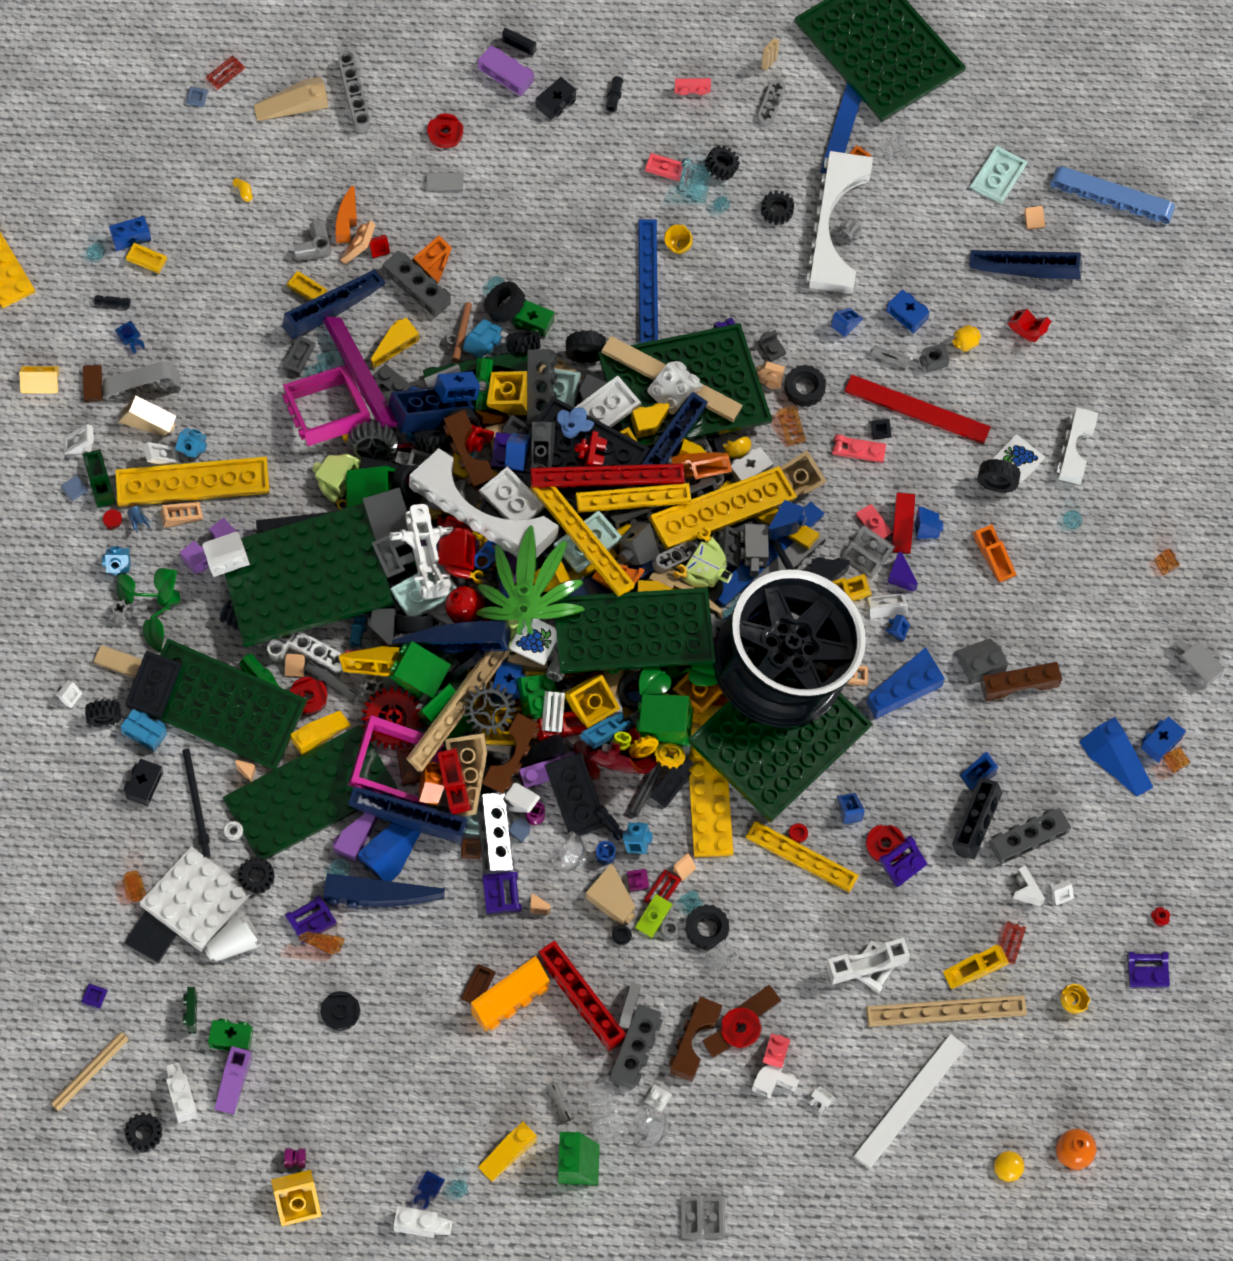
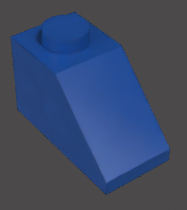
M784 500L768 527V539L774 540L797 533L800 527H803L807 521L805 507Z
M918 507L915 518L916 539L939 538L940 532H943V520L939 519V513L924 507Z

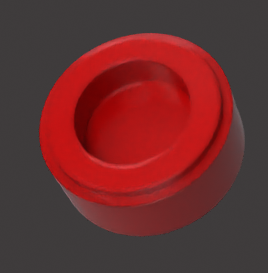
M115 509L106 511L103 515L104 525L109 529L118 528L122 524L121 513Z
M801 823L793 824L789 829V838L797 843H803L808 837L807 827Z

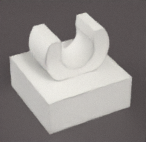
M67 680L65 684L61 685V690L55 694L67 707L72 708L82 695V692L72 681Z
M1061 879L1060 883L1056 885L1050 884L1052 899L1055 905L1074 899L1072 883L1069 880L1064 881Z
M654 1084L644 1103L662 1113L672 1094Z
M819 1086L811 1095L814 1099L811 1100L810 1105L813 1106L815 1102H820L821 1108L819 1112H822L826 1107L828 1108L832 1105L836 1097Z

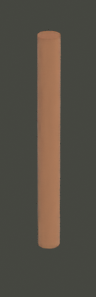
M466 302L464 305L452 357L454 363H458L460 360L472 308L470 302Z

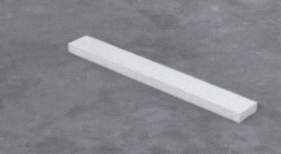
M951 1034L948 1036L854 1155L855 1159L868 1169L872 1168L965 1050V1044Z

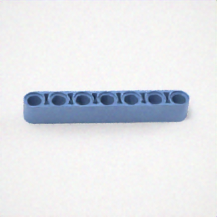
M1062 166L1055 169L1050 183L1052 188L1057 187L1061 191L1071 194L1073 192L1080 197L1091 198L1095 202L1105 205L1110 204L1114 208L1130 211L1129 213L1138 216L1144 215L1148 219L1157 222L1159 220L1164 222V224L1170 223L1175 209V205L1168 200Z

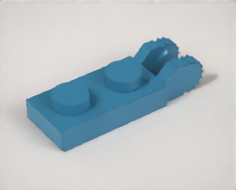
M619 713L583 731L581 739L595 749L613 739L615 733L629 731L633 723L630 720L623 722L624 715Z

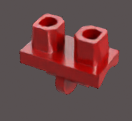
M593 431L592 437H589L588 445L586 439H582L581 443L575 445L574 450L579 453V458L583 459L586 454L584 466L603 465L604 456L595 454V451L604 452L607 439L598 437V432Z

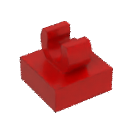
M386 234L371 238L369 247L373 258L390 254Z

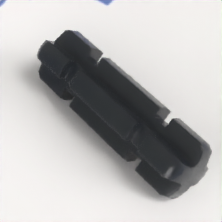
M96 295L94 297V305L117 308L121 306L128 309L131 306V299Z
M599 807L595 812L596 815L602 818L601 821L610 833H613V837L617 841L623 839V829H620L613 816L608 814L609 811L606 807Z

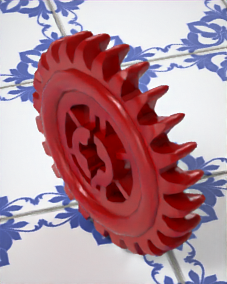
M393 686L390 687L389 692L382 688V694L375 691L376 698L369 696L371 703H364L368 709L361 710L366 715L360 718L361 721L367 722L371 715L378 717L380 713L383 715L384 720L392 722L389 716L393 714L394 717H397V720L392 723L400 724L418 731L417 728L423 727V724L418 722L421 719L416 714L421 710L416 709L420 702L413 703L415 695L408 698V691L406 690L401 694L400 687L396 692H394ZM388 705L387 712L381 711L384 706ZM395 705L402 708L403 711L400 712L398 709H396ZM402 713H405L406 716L405 724L402 722ZM375 730L372 731V737L370 738V742L375 739L377 740V747L383 743L384 749H387L388 745H390L391 750L395 749V745L403 748L402 743L407 746L410 745L407 741Z

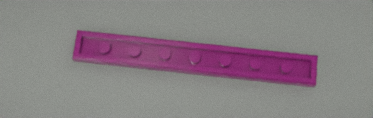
M325 316L323 322L377 422H380L381 427L385 424L388 427H395L398 422L342 318Z

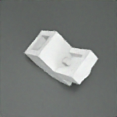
M766 1065L759 1071L752 1091L771 1098L776 1084L795 1092L799 1080L791 1073H782L783 1067Z

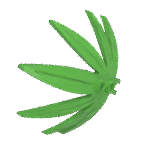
M530 525L523 537L518 553L516 586L508 560L501 547L497 544L495 546L497 571L510 597L507 599L495 588L479 584L478 588L490 601L503 608L485 607L478 610L476 615L498 621L517 619L519 623L517 634L523 635L522 630L526 625L528 628L527 633L532 635L533 628L531 625L533 619L558 618L583 612L585 609L575 604L561 603L551 605L578 589L583 584V581L580 579L562 583L541 597L563 558L567 542H561L549 554L539 571L535 585H533L536 567V541L534 527Z

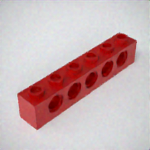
M554 940L539 950V961L608 1052L623 1043L626 1036L625 1032Z

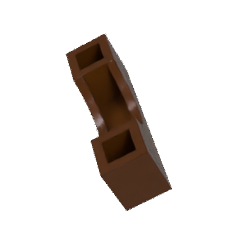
M463 410L444 418L445 425H443L446 435H451L453 442H450L454 453L458 452L461 457L458 459L461 469H466L468 473L465 477L469 486H474L476 491L481 489L495 476L488 460H477L466 451V441L473 432V427L466 411Z
M1052 662L983 676L980 685L986 702L1005 698L1009 694L1023 689L1035 688L1041 691L1057 688L1061 684L1062 676L1058 662Z
M516 713L508 729L515 741L514 753L507 762L500 765H490L482 780V784L502 794L505 790L509 791L513 783L510 779L513 773L517 774L522 766L520 760L523 755L527 756L531 748L528 744L531 738H536L540 730L537 727L539 723Z
M700 997L698 1002L694 1001L690 1013H693L691 1020H686L683 1031H686L683 1038H679L676 1049H679L677 1055H672L668 1065L671 1067V1074L693 1082L701 1059L693 1050L692 1040L701 1030L715 1028L723 1005Z

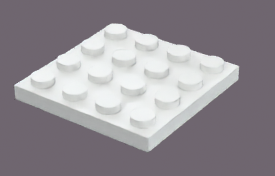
M191 846L141 900L140 906L202 952L206 944L252 896V892L243 888L240 882L208 858L203 857L200 852Z

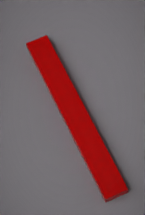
M851 375L845 392L982 444L985 443L991 428L989 425L855 375Z
M683 463L530 469L531 488L684 484L685 482Z

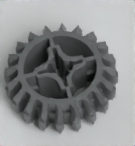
M372 420L370 423L365 421L363 424L357 423V426L352 427L351 432H349L347 440L349 453L361 461L363 457L388 461L396 453L398 445L396 431H393L392 427H388L387 424L381 427L380 422L373 423Z
M483 682V689L481 690L476 685L474 686L477 691L476 693L471 690L468 692L472 698L465 697L464 699L466 702H469V705L464 704L463 708L469 709V711L464 712L463 715H470L466 722H474L471 727L472 729H475L477 725L480 726L478 733H482L483 728H485L486 735H489V729H493V733L497 734V727L504 731L503 723L506 726H510L507 718L514 719V716L509 713L516 712V708H510V705L515 704V700L508 701L512 697V693L505 695L507 688L505 687L500 691L501 684L499 683L496 685V688H493V682H490L489 688H486V684ZM489 693L499 695L504 702H493L490 699ZM483 694L484 704L473 709L475 700ZM486 699H488L491 706H495V710L492 709V718L488 710L484 711V707L487 704ZM506 707L503 718L496 722L495 712ZM475 715H486L489 718L490 724L479 721Z

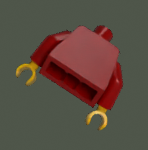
M455 528L447 536L439 540V550H437L438 564L453 576L463 579L472 578L476 584H482V580L475 577L477 575L484 576L483 572L477 570L472 573L471 570H474L476 539L482 541L486 537L478 534L479 532L471 528Z

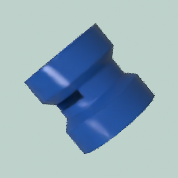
M609 841L600 842L596 847L597 861L602 865H609L614 861L616 853L614 844Z

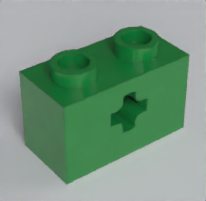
M525 300L521 311L512 318V324L519 330L538 331L540 336L546 337L554 321L555 312Z
M223 1018L213 1020L208 1039L209 1048L230 1051L233 1046L250 1051L254 1032L253 1026L246 1022L230 1023L229 1020ZM231 1032H234L232 1038H228V1035H230Z

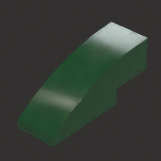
M101 449L82 454L97 508L115 504Z

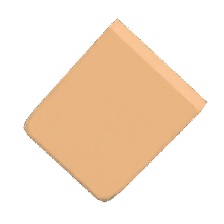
M1043 206L1025 208L1024 218L1027 230L1045 228Z
M286 654L284 676L303 678L306 661L305 655Z
M236 760V769L249 782H252L256 773L255 765Z
M685 854L673 868V872L682 881L696 870V866L689 854Z
M531 893L530 912L550 914L551 905Z

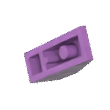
M365 813L342 830L340 836L337 835L333 841L334 853L356 862L358 853L363 849L378 817Z

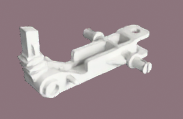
M425 504L412 505L409 511L405 513L408 531L403 529L400 532H390V540L401 539V541H406L413 548L419 577H414V580H420V596L425 599L445 597L449 594V588L452 585L450 579H443L450 577V574H441L438 569L437 562L439 557L436 544L439 538L443 537V535H448L453 527L442 528V526H437V528L432 529L428 506ZM420 540H425L427 546H421ZM427 573H432L435 583L429 581Z

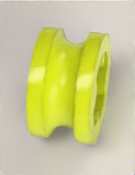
M617 732L614 735L613 743L620 744L619 750H627L630 747L632 737L626 732Z

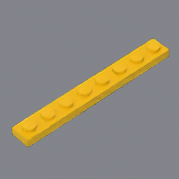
M555 486L550 488H531L618 597L634 588V582Z

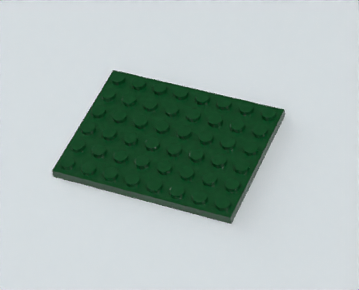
M823 0L794 19L798 27L881 122L958 76L966 69V66L907 0Z
M741 323L630 345L666 365L675 361L683 363L690 374H694L700 379V383L743 405L734 422L705 408L685 437L686 440L690 441L772 423V417ZM602 351L598 352L597 356L607 383L616 376H619L641 402L640 407H651L658 403L647 391L654 380L601 353ZM668 412L655 435L636 438V440L650 449L653 448L676 414ZM632 413L619 421L621 431L629 427L636 438L631 422Z
M364 503L241 538L250 565L225 573L244 647L394 605L385 572L372 546V542L376 540Z
M816 669L821 682H825L827 679ZM785 671L773 680L783 686L799 689L797 680L788 676ZM842 693L839 694L831 708L820 718L802 726L789 728L773 727L756 722L742 714L728 701L688 739L689 744L772 823L873 726V723Z

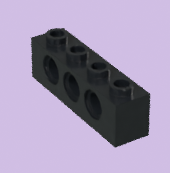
M984 778L979 779L952 842V846L958 856L975 860L1003 794L998 782Z

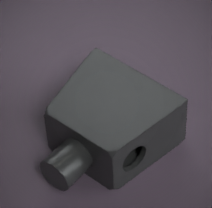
M634 523L619 539L622 552L618 554V560L621 563L642 565L655 559L660 554L650 523Z

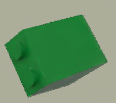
M380 466L347 470L345 480L347 485V508L364 503L363 498L393 490L392 477L396 469Z
M413 641L402 644L398 651L400 655L397 661L394 660L389 668L391 672L388 677L421 701L433 699L451 664Z
M448 684L416 713L417 716L430 727L456 692L455 689ZM463 715L446 739L461 737L465 732L470 734L474 730L471 728L474 722H466L470 715Z
M642 694V701L638 702L640 719H637L636 730L639 731L641 737L654 735L660 742L690 747L688 738L692 735L694 710L689 696Z
M560 1132L558 1184L598 1185L600 1145L581 1132Z

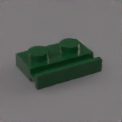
M187 987V994H183V1005L187 1006V1012L183 1013V1025H186L188 1034H196L197 992L195 987Z

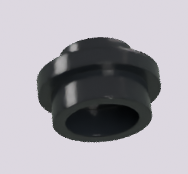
M623 925L617 926L612 932V939L618 945H626L632 938L631 930Z

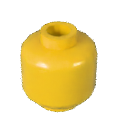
M965 325L954 332L952 342L956 349L967 352L979 345L981 335L975 326Z

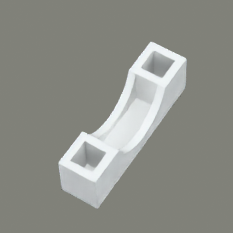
M1077 407L1075 414L1071 413L1068 423L1072 425L1071 430L1067 429L1064 439L1068 441L1067 446L1063 445L1061 457H1064L1063 462H1059L1056 472L1060 473L1059 480L1081 485L1087 461L1078 454L1076 443L1082 438L1093 435L1098 417L1097 412Z
M900 938L886 942L879 948L859 955L844 954L830 958L827 961L826 968L833 985L907 964L910 954L905 939Z

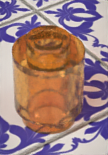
M138 871L125 873L122 882L127 899L132 900V902L142 900L146 895L142 876L139 875Z

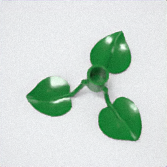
M167 568L156 570L154 585L158 593L134 592L136 584L133 578L127 574H121L117 577L116 584L117 595L120 601L124 599L125 604L128 605L133 603L134 596L157 597L158 604L164 607L151 615L150 620H145L143 624L145 640L153 649L161 652L164 641V627L162 622L156 617L164 611L170 610V606L180 603V593L174 590L178 570Z
M713 664L691 665V668L688 667L679 672L677 666L665 667L663 671L659 667L644 668L639 678L640 696L642 694L661 695L666 693L671 685L676 682L677 678H681L687 672H689V681L695 685L711 686L718 684Z

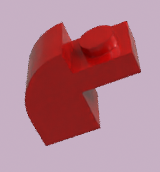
M1028 309L1017 310L1007 324L1015 333L1030 342H1036L1040 336H1043L1048 331V327L1052 322L1048 317L1036 319Z

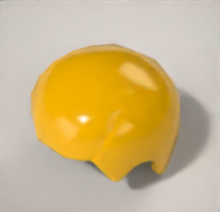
M675 224L665 232L664 242L671 252L683 254L693 245V236L686 226Z
M741 437L735 442L727 441V445L723 444L725 453H728L730 458L739 459L750 451L752 443L748 437Z
M1073 983L1063 988L1060 994V1001L1062 1007L1067 1012L1078 1014L1088 1009L1091 999L1082 985Z
M1005 1151L996 1157L994 1172L999 1179L1005 1182H1012L1018 1180L1024 1173V1160L1018 1153Z

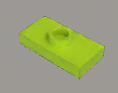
M655 894L635 928L653 938L673 904Z

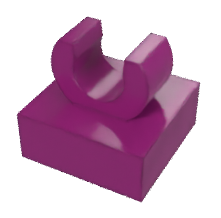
M646 869L627 871L630 892L649 889Z

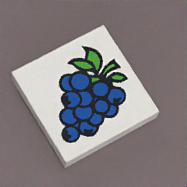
M1016 434L993 459L1005 460L1015 464L1021 471L1019 480L1021 484L1040 465L1045 456Z
M533 619L531 625L533 634L529 635L527 633L528 628L525 625V628L522 630L523 635L516 633L509 650L544 666L557 640L556 628L538 619Z

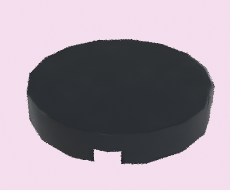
M343 991L328 995L322 1002L320 1010L322 1020L326 1026L337 1031L348 1030L353 1027L359 1020L361 1012L358 1000L352 994Z

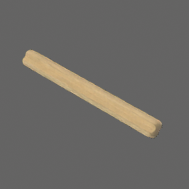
M120 1032L51 1102L52 1106L58 1111L61 1110L128 1041V1037Z

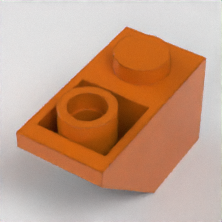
M431 762L427 764L421 774L418 790L419 801L438 806L444 784L440 765Z

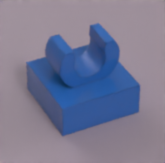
M896 614L895 619H889L888 621L892 627L885 630L888 634L894 635L897 640L904 641L910 624L903 615Z

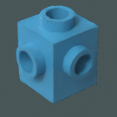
M185 428L179 434L175 450L184 453L187 457L196 458L205 452L207 436L201 434L202 432L197 429Z
M112 546L106 549L105 555H102V566L106 567V573L121 575L122 573L130 572V548Z
M629 822L627 830L623 832V841L627 853L647 854L648 845L652 843L653 839L648 823Z

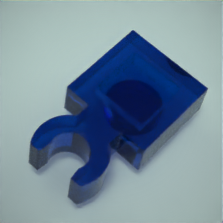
M131 320L115 329L116 334L125 346L130 343L131 351L134 354L137 353L134 348L136 345H140L143 349L145 348L144 342L138 339L141 337V334Z
M427 1170L417 1187L421 1194L415 1196L414 1204L416 1205L419 1200L423 1199L425 1201L423 1209L426 1210L429 1207V1198L436 1199L445 1183V1179Z

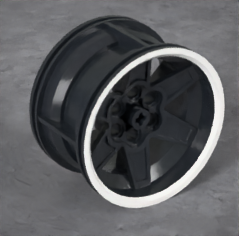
M780 570L766 574L752 582L744 590L734 606L732 615L723 624L714 642L716 662L713 664L717 683L727 700L738 711L756 722L782 728L797 727L813 722L831 708L841 693L843 686L850 681L859 668L866 644L864 624L852 600L841 588L828 579L802 570ZM764 610L769 619L770 627L747 622V620L754 614ZM791 613L799 615L800 617L794 619ZM818 630L826 639L816 637ZM744 646L758 647L760 653L765 656L758 668L754 666L747 656ZM813 662H821L833 667L831 676L825 682H821ZM785 671L788 676L797 680L799 689L783 686L773 680Z

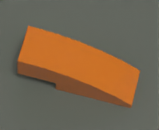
M355 186L349 188L341 202L336 220V243H350V227L357 226Z
M706 452L671 457L672 464L683 463L684 478L694 476L695 479L732 472L728 453Z
M993 524L972 532L976 544L999 583L1017 575L1002 540L999 541Z

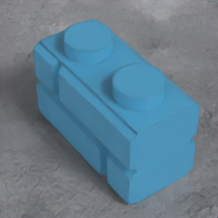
M486 319L482 320L466 336L463 346L464 351L470 354L473 353L478 358H483L486 354H490L494 345L498 346L502 340L501 327L495 324L492 325Z
M133 709L121 725V732L152 752H155L167 735L165 724L159 720H151L146 712H138Z

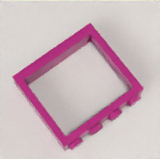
M347 365L283 385L285 394L282 397L284 403L289 404L287 405L290 416L294 415V425L296 428H300L298 429L301 440L305 439L307 446L351 432L352 427L357 426V423L371 422L369 410ZM345 384L358 413L307 429L295 399Z
M371 715L366 722L348 785L352 786V788L355 786L425 806L426 803L420 802L417 796L359 777L373 730L416 745L425 734ZM443 744L432 757L431 762H439L437 753L442 751Z

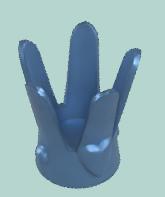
M131 506L127 515L132 522L133 530L136 529L138 533L137 523H144L150 528L146 519L150 523L151 521L143 514L141 507Z

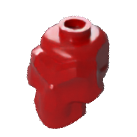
M471 424L473 432L466 441V451L469 454L474 451L480 452L483 444H489L495 433Z

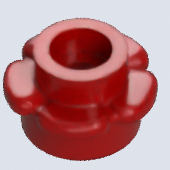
M1157 907L1155 911H1152L1151 918L1156 925H1167L1170 922L1169 918L1171 915L1167 909Z

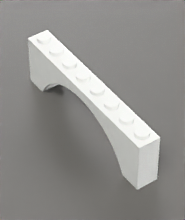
M830 151L829 158L825 157L824 168H827V173H823L821 182L825 186L824 190L820 189L819 195L822 206H818L816 214L820 219L819 222H815L814 233H817V238H813L811 247L815 251L814 255L810 254L809 260L812 271H808L806 282H810L809 288L853 294L856 270L847 265L836 252L829 234V217L834 206L844 194L856 186L869 182L873 157Z
M437 449L410 474L409 487L414 492L419 493L429 502H433L443 511L450 513L458 521L470 526L472 530L479 532L489 541L498 544L504 551H508L516 556V558H518L521 542L530 525L534 527L536 558L558 537V525L544 516L529 520H507L490 516L470 505L460 495L453 482L454 458L441 449Z

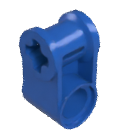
M487 540L475 555L474 565L477 570L482 572L488 571L496 562L495 548L492 545L496 546L497 544L493 541ZM482 557L488 560L487 564L483 567L477 564L478 560Z

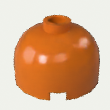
M1071 1129L1064 1132L1056 1145V1155L1059 1161L1072 1170H1082L1088 1167L1094 1161L1097 1153L1096 1142L1093 1136L1082 1129Z

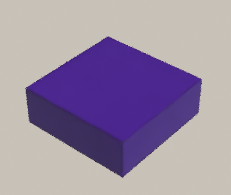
M89 983L81 1002L101 1009L108 989Z

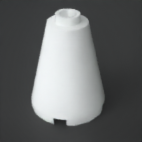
M241 911L206 944L207 949H205V953L210 960L214 959L217 962L258 948L263 944L261 940L258 941L255 937L258 933L247 916L244 917V912Z

